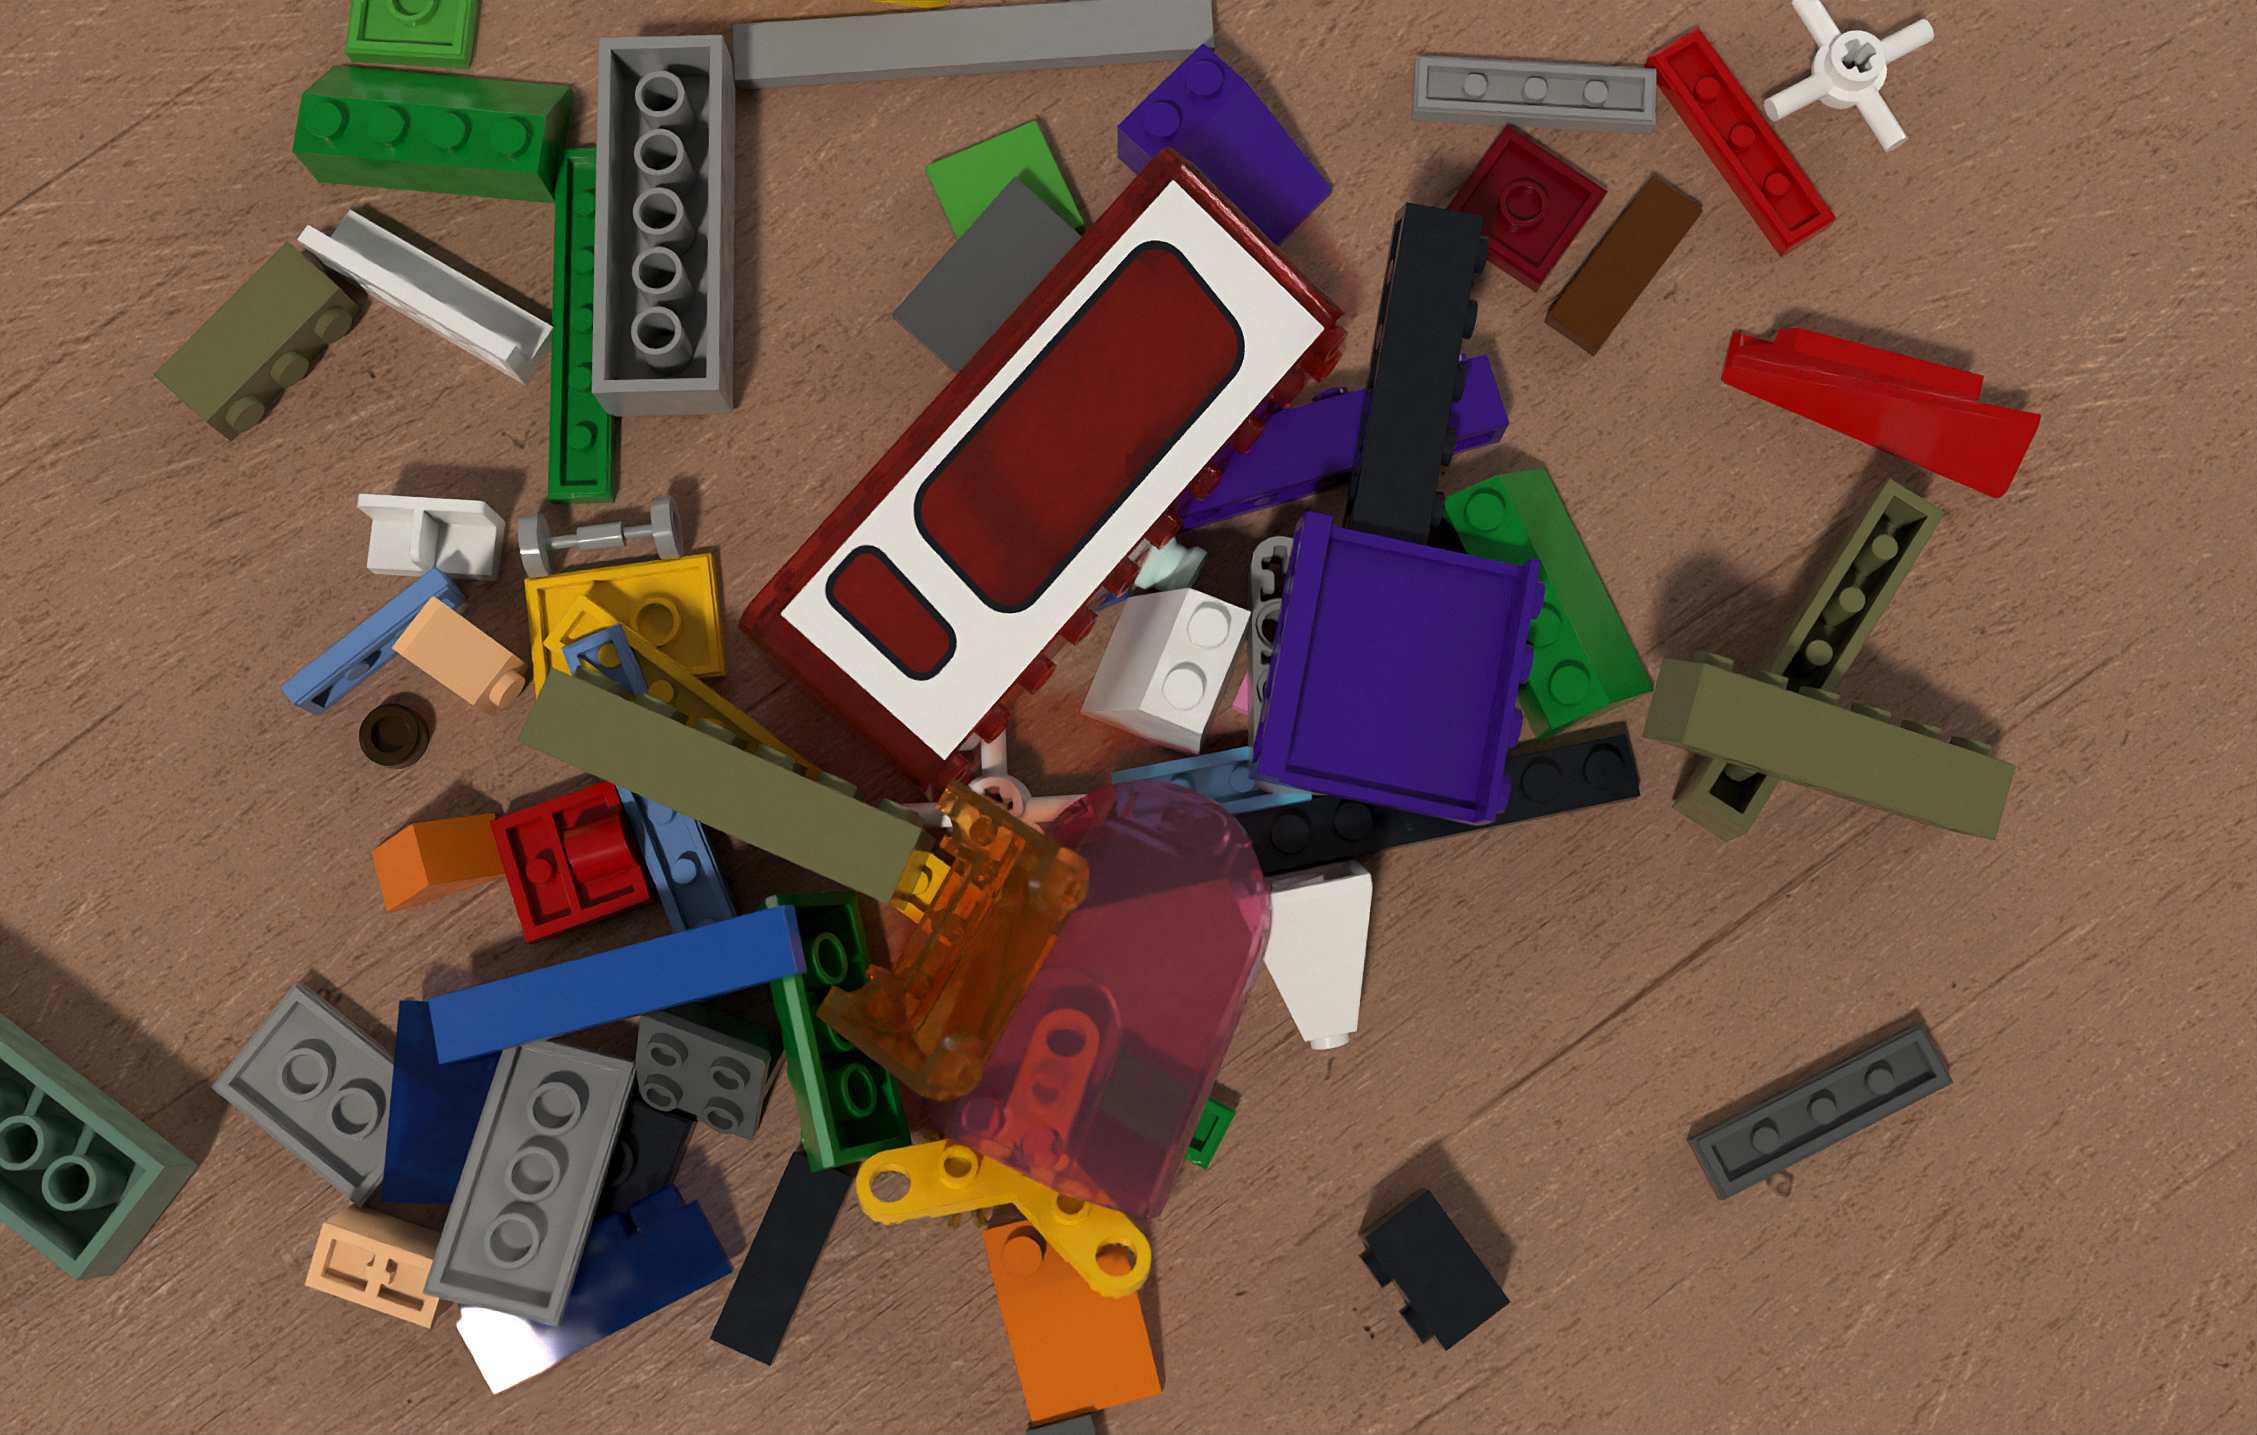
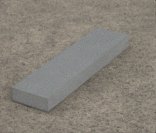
M1416 55L1413 64L1411 121L1651 134L1655 127L1657 69Z

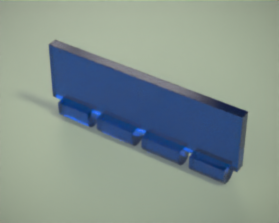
M672 1183L629 1206L630 1214L638 1228L637 1230H632L621 1211H617L592 1224L560 1328L458 1303L465 1318L457 1323V1327L493 1392L496 1394L732 1273L734 1267L698 1200L696 1199L686 1204L680 1191Z

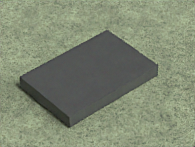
M1014 177L892 313V318L977 394H980L1104 256L1019 179Z

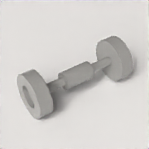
M673 495L652 498L650 506L651 524L625 527L623 522L619 521L577 527V534L551 537L548 523L543 514L520 516L518 521V542L524 568L530 578L551 576L554 571L553 550L579 546L581 552L616 548L626 546L628 539L654 536L655 545L662 560L681 558L684 553V541L676 500Z

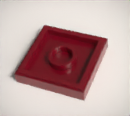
M1506 126L1446 209L1484 216L1480 235L1489 237L1487 261L1537 293L1603 202L1608 191L1509 126Z

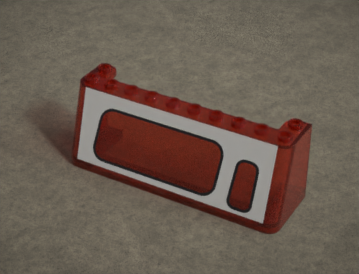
M1172 146L1164 148L1150 161L754 597L739 619L738 630L768 666L925 801L930 803L941 802L943 798L947 801H955L975 777V773L969 769L974 760L972 750L982 739L988 744L992 743L1005 730L1014 716L1008 710L1025 690L1033 695L1048 681L1057 667L1051 660L1067 642L1077 646L1085 639L1099 620V616L1094 611L1110 593L1119 598L1129 589L1142 570L1136 563L1152 545L1161 550L1172 540L1184 522L1179 517V514L1194 498L1202 503L1215 491L1225 476V472L1220 468L1235 451L1243 456L1257 443L1267 427L1262 420L1274 406L1278 404L1283 409L1287 408L1312 378L1321 383L1334 370L1343 356L1338 349L1349 333L1344 329L1347 314L1189 159Z

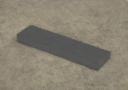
M1913 1024L1687 1139V1142L1717 1199L1725 1200L1954 1082L1922 1024Z

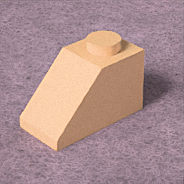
M435 596L429 599L391 647L491 717L498 708H506L517 698L525 684L523 676L530 668L529 665Z

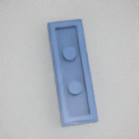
M434 567L280 686V688L292 704L316 716L321 715L399 654L391 647L432 596H435L452 610H456L465 603L467 597L453 580Z

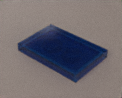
M399 1001L381 1203L452 1204L502 1051L456 1063L439 1064L428 1001Z

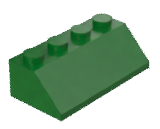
M334 65L302 93L292 152L318 182L555 204L558 150L566 146L574 92L569 86Z
M1545 468L1498 474L1445 497L1441 523L1436 530L1445 550L1519 566L1531 558L1541 560L1537 580L1545 583L1544 602L1536 620L1530 619L1526 644L1532 645L1534 648L1533 665L1527 682L1525 684L1519 683L1517 700L1538 743L1654 691Z
M856 892L785 894L765 898L756 912L781 905H794L807 973L770 982L774 999L773 1011L779 1023L787 1059V1076L794 1091L802 1128L801 1140L807 1152L811 1173L867 1160L882 1151L913 1146Z

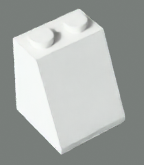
M1192 588L1128 597L1080 711L1081 714L1185 756H1199L1244 647L1251 612Z

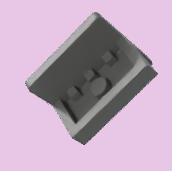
M697 1001L644 1014L640 1017L635 1062L636 1076L632 1093L636 1098L644 1100L658 1110L673 1111L705 1123L719 1133L734 1134L752 1140L759 1127L763 1100L786 1058L781 1033Z

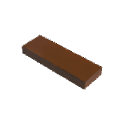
M1653 176L1549 312L1544 322L1594 357L1698 220L1703 210Z

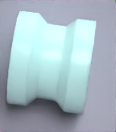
M1163 529L1144 558L1134 584L1146 591L1153 588L1161 592L1193 588L1205 564L1208 552L1198 546L1188 549L1178 544L1175 535Z

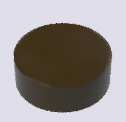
M396 703L384 704L373 709L364 718L359 730V742L362 751L371 761L389 769H403L415 764L426 752L429 744V729L421 715L412 709Z

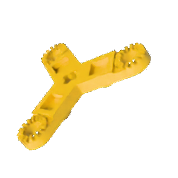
M1075 1009L1057 1010L1047 1015L1041 1021L1000 1129L882 1151L868 1158L859 1169L856 1178L857 1198L862 1211L875 1222H883V1225L897 1222L898 1225L903 1223V1221L927 1216L934 1218L1013 1203L1062 1258L1077 1270L1092 1290L1101 1293V1296H1112L1114 1299L1125 1295L1128 1297L1137 1289L1140 1290L1143 1283L1147 1280L1151 1265V1249L1147 1239L1066 1153L1100 1055L1101 1033L1096 1022L1086 1013ZM1066 1029H1069L1071 1033L1077 1031V1035L1083 1036L1086 1048L1080 1054L1073 1057L1058 1055L1049 1044L1054 1034L1058 1035L1061 1030L1064 1033ZM1028 1148L1032 1158H1043V1160L1035 1163L1033 1175L1022 1176L1018 1166H1007V1164L1015 1161L1016 1150ZM888 1171H892V1174L899 1172L901 1176L905 1175L906 1179L910 1182L908 1193L902 1199L895 1202H883L877 1199L871 1192V1186L874 1185L876 1178L879 1179L882 1173L886 1175ZM1117 1243L1121 1244V1247L1127 1246L1128 1250L1133 1252V1256L1136 1259V1265L1129 1273L1122 1276H1111L1100 1269L1096 1258L1103 1247L1106 1248L1109 1244L1115 1246Z

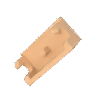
M355 1203L323 1222L304 1284L305 1286L429 1329L435 1325L437 1318L455 1303L426 1296L422 1293L442 1235L441 1232L368 1207L360 1208Z

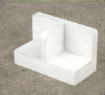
M359 494L357 507L373 519L367 569L374 574L422 577L432 568L436 567L451 579L498 581L505 521L485 502Z

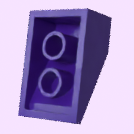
M1205 44L1196 49L1117 126L1118 158L1158 195L1174 180L1259 264L1289 237L1332 193L1331 187L1250 85Z

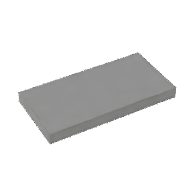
M552 1039L502 1051L422 1292L424 1295L560 1328L635 1085L636 1060Z

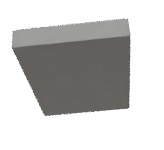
M297 982L211 1087L360 1208L368 1207L452 1102L306 984Z

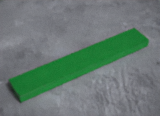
M597 147L559 148L556 163L552 327H554L551 341L548 500L552 504L615 503L616 417L606 413L592 394Z

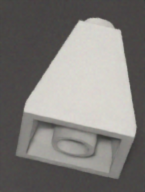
M1350 858L1229 883L1231 896L1304 1041H1310L1311 1048L1316 1050L1330 1049L1347 1044L1350 1041L1348 1033L1357 1031L1373 888L1370 873L1358 861Z

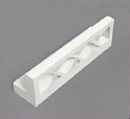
M352 210L348 211L331 237L307 225L297 239L326 270L524 385L528 384L551 349L554 327Z

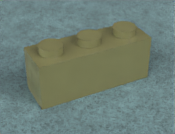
M287 241L153 375L201 419L232 441L240 432L251 429L260 421L265 407L284 388L296 384L305 375L309 363L328 343L338 341L347 333L351 327L352 319L361 309L339 286Z

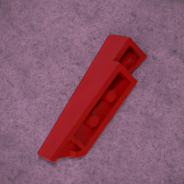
M1802 328L1779 329L1774 342L1744 335L1741 332L1732 333L1721 374V380L1726 385L1993 498H2001L2008 491L2034 438L2041 419L2040 414L1976 402L1980 397L1984 375Z

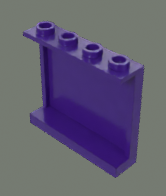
M1306 511L1295 526L1248 779L1475 826L1495 822L1496 813L1502 814L1505 811L1511 791V776L1504 774L1507 750L1508 748L1513 749L1516 746L1522 728V710L1515 709L1519 683L1525 684L1527 682L1533 665L1534 648L1532 645L1526 644L1530 619L1536 620L1544 602L1545 583L1537 580L1541 560L1531 558L1520 566L1332 526L1333 516Z

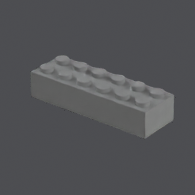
M723 35L599 38L592 394L606 413L612 414L613 417L733 414L734 64Z

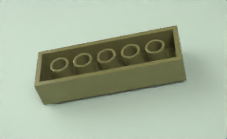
M577 665L573 676L551 667L517 742L877 900L905 910L936 841L933 836L923 829L926 819L919 816V813L883 797L877 809L863 803L867 793L857 789V786L824 771H820L816 782L804 777L807 767L797 763V760L762 744L759 745L755 755H752L745 751L748 742L735 736L736 734L702 718H698L694 729L688 727L686 724L689 716L675 710L674 706L638 691L634 701L631 702L627 700L631 693L630 690L616 684L614 680L583 666Z

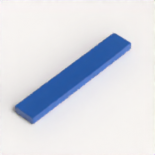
M781 905L428 999L439 1064H451L807 973L794 905Z

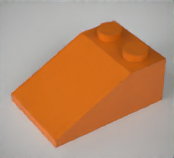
M1108 1196V1198L1116 1205L1115 1196ZM1026 1217L989 1226L982 1230L998 1303L1033 1427L1162 1394L1138 1290L1128 1297L1125 1295L1118 1299H1114L1112 1296H1101V1293L1090 1288V1285L1077 1270L1062 1258ZM1117 1243L1115 1246L1109 1244L1108 1247H1103L1096 1258L1100 1269L1111 1276H1122L1132 1270L1127 1246L1121 1247V1244Z

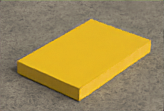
M711 553L524 579L536 699L551 667L572 676L567 662L542 643L579 593L588 596L701 681L727 678L715 561Z

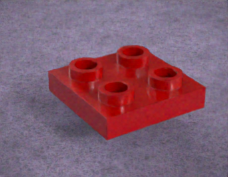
M604 781L489 821L526 943L534 945L656 902L634 830L616 785L609 781Z

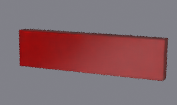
M1698 27L1648 57L1644 67L1657 69V86L1780 257L1832 226L1837 218Z

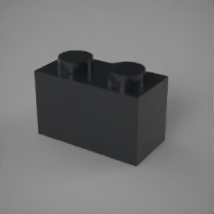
M1419 1188L1358 1234L1367 1247L1365 1251L1358 1255L1360 1260L1382 1289L1391 1282L1407 1302V1305L1398 1312L1422 1345L1433 1338L1438 1346L1447 1351L1511 1302L1429 1189Z

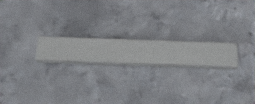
M1089 0L732 25L734 78L738 90L1186 60L1202 44H1205L1215 53L1211 0Z

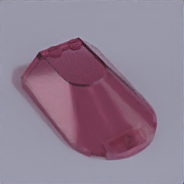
M1158 780L1125 781L1098 789L1080 798L1067 807L1045 829L1033 846L1023 866L920 1105L946 1136L1060 1194L1143 1219L1157 1218L1162 1214L1261 968L1271 931L1272 904L1269 881L1264 880L1259 860L1251 845L1253 843L1252 839L1237 819L1223 806L1196 790L1175 783Z

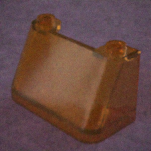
M954 778L950 780L935 807L950 818L953 827L952 838L944 835L939 847L956 857V860L892 971L870 964L864 976L871 981L862 988L852 992H845L843 989L832 985L816 1013L817 1017L917 1094L943 1102H950L967 1095L980 1082L984 1067L1075 908L1086 897L1089 889L1090 874L1088 862L1082 855L1021 813Z

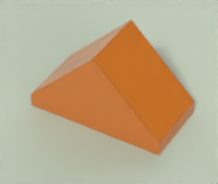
M493 812L412 823L372 850L371 853L387 912L400 911L506 877L489 822L499 818L498 814Z

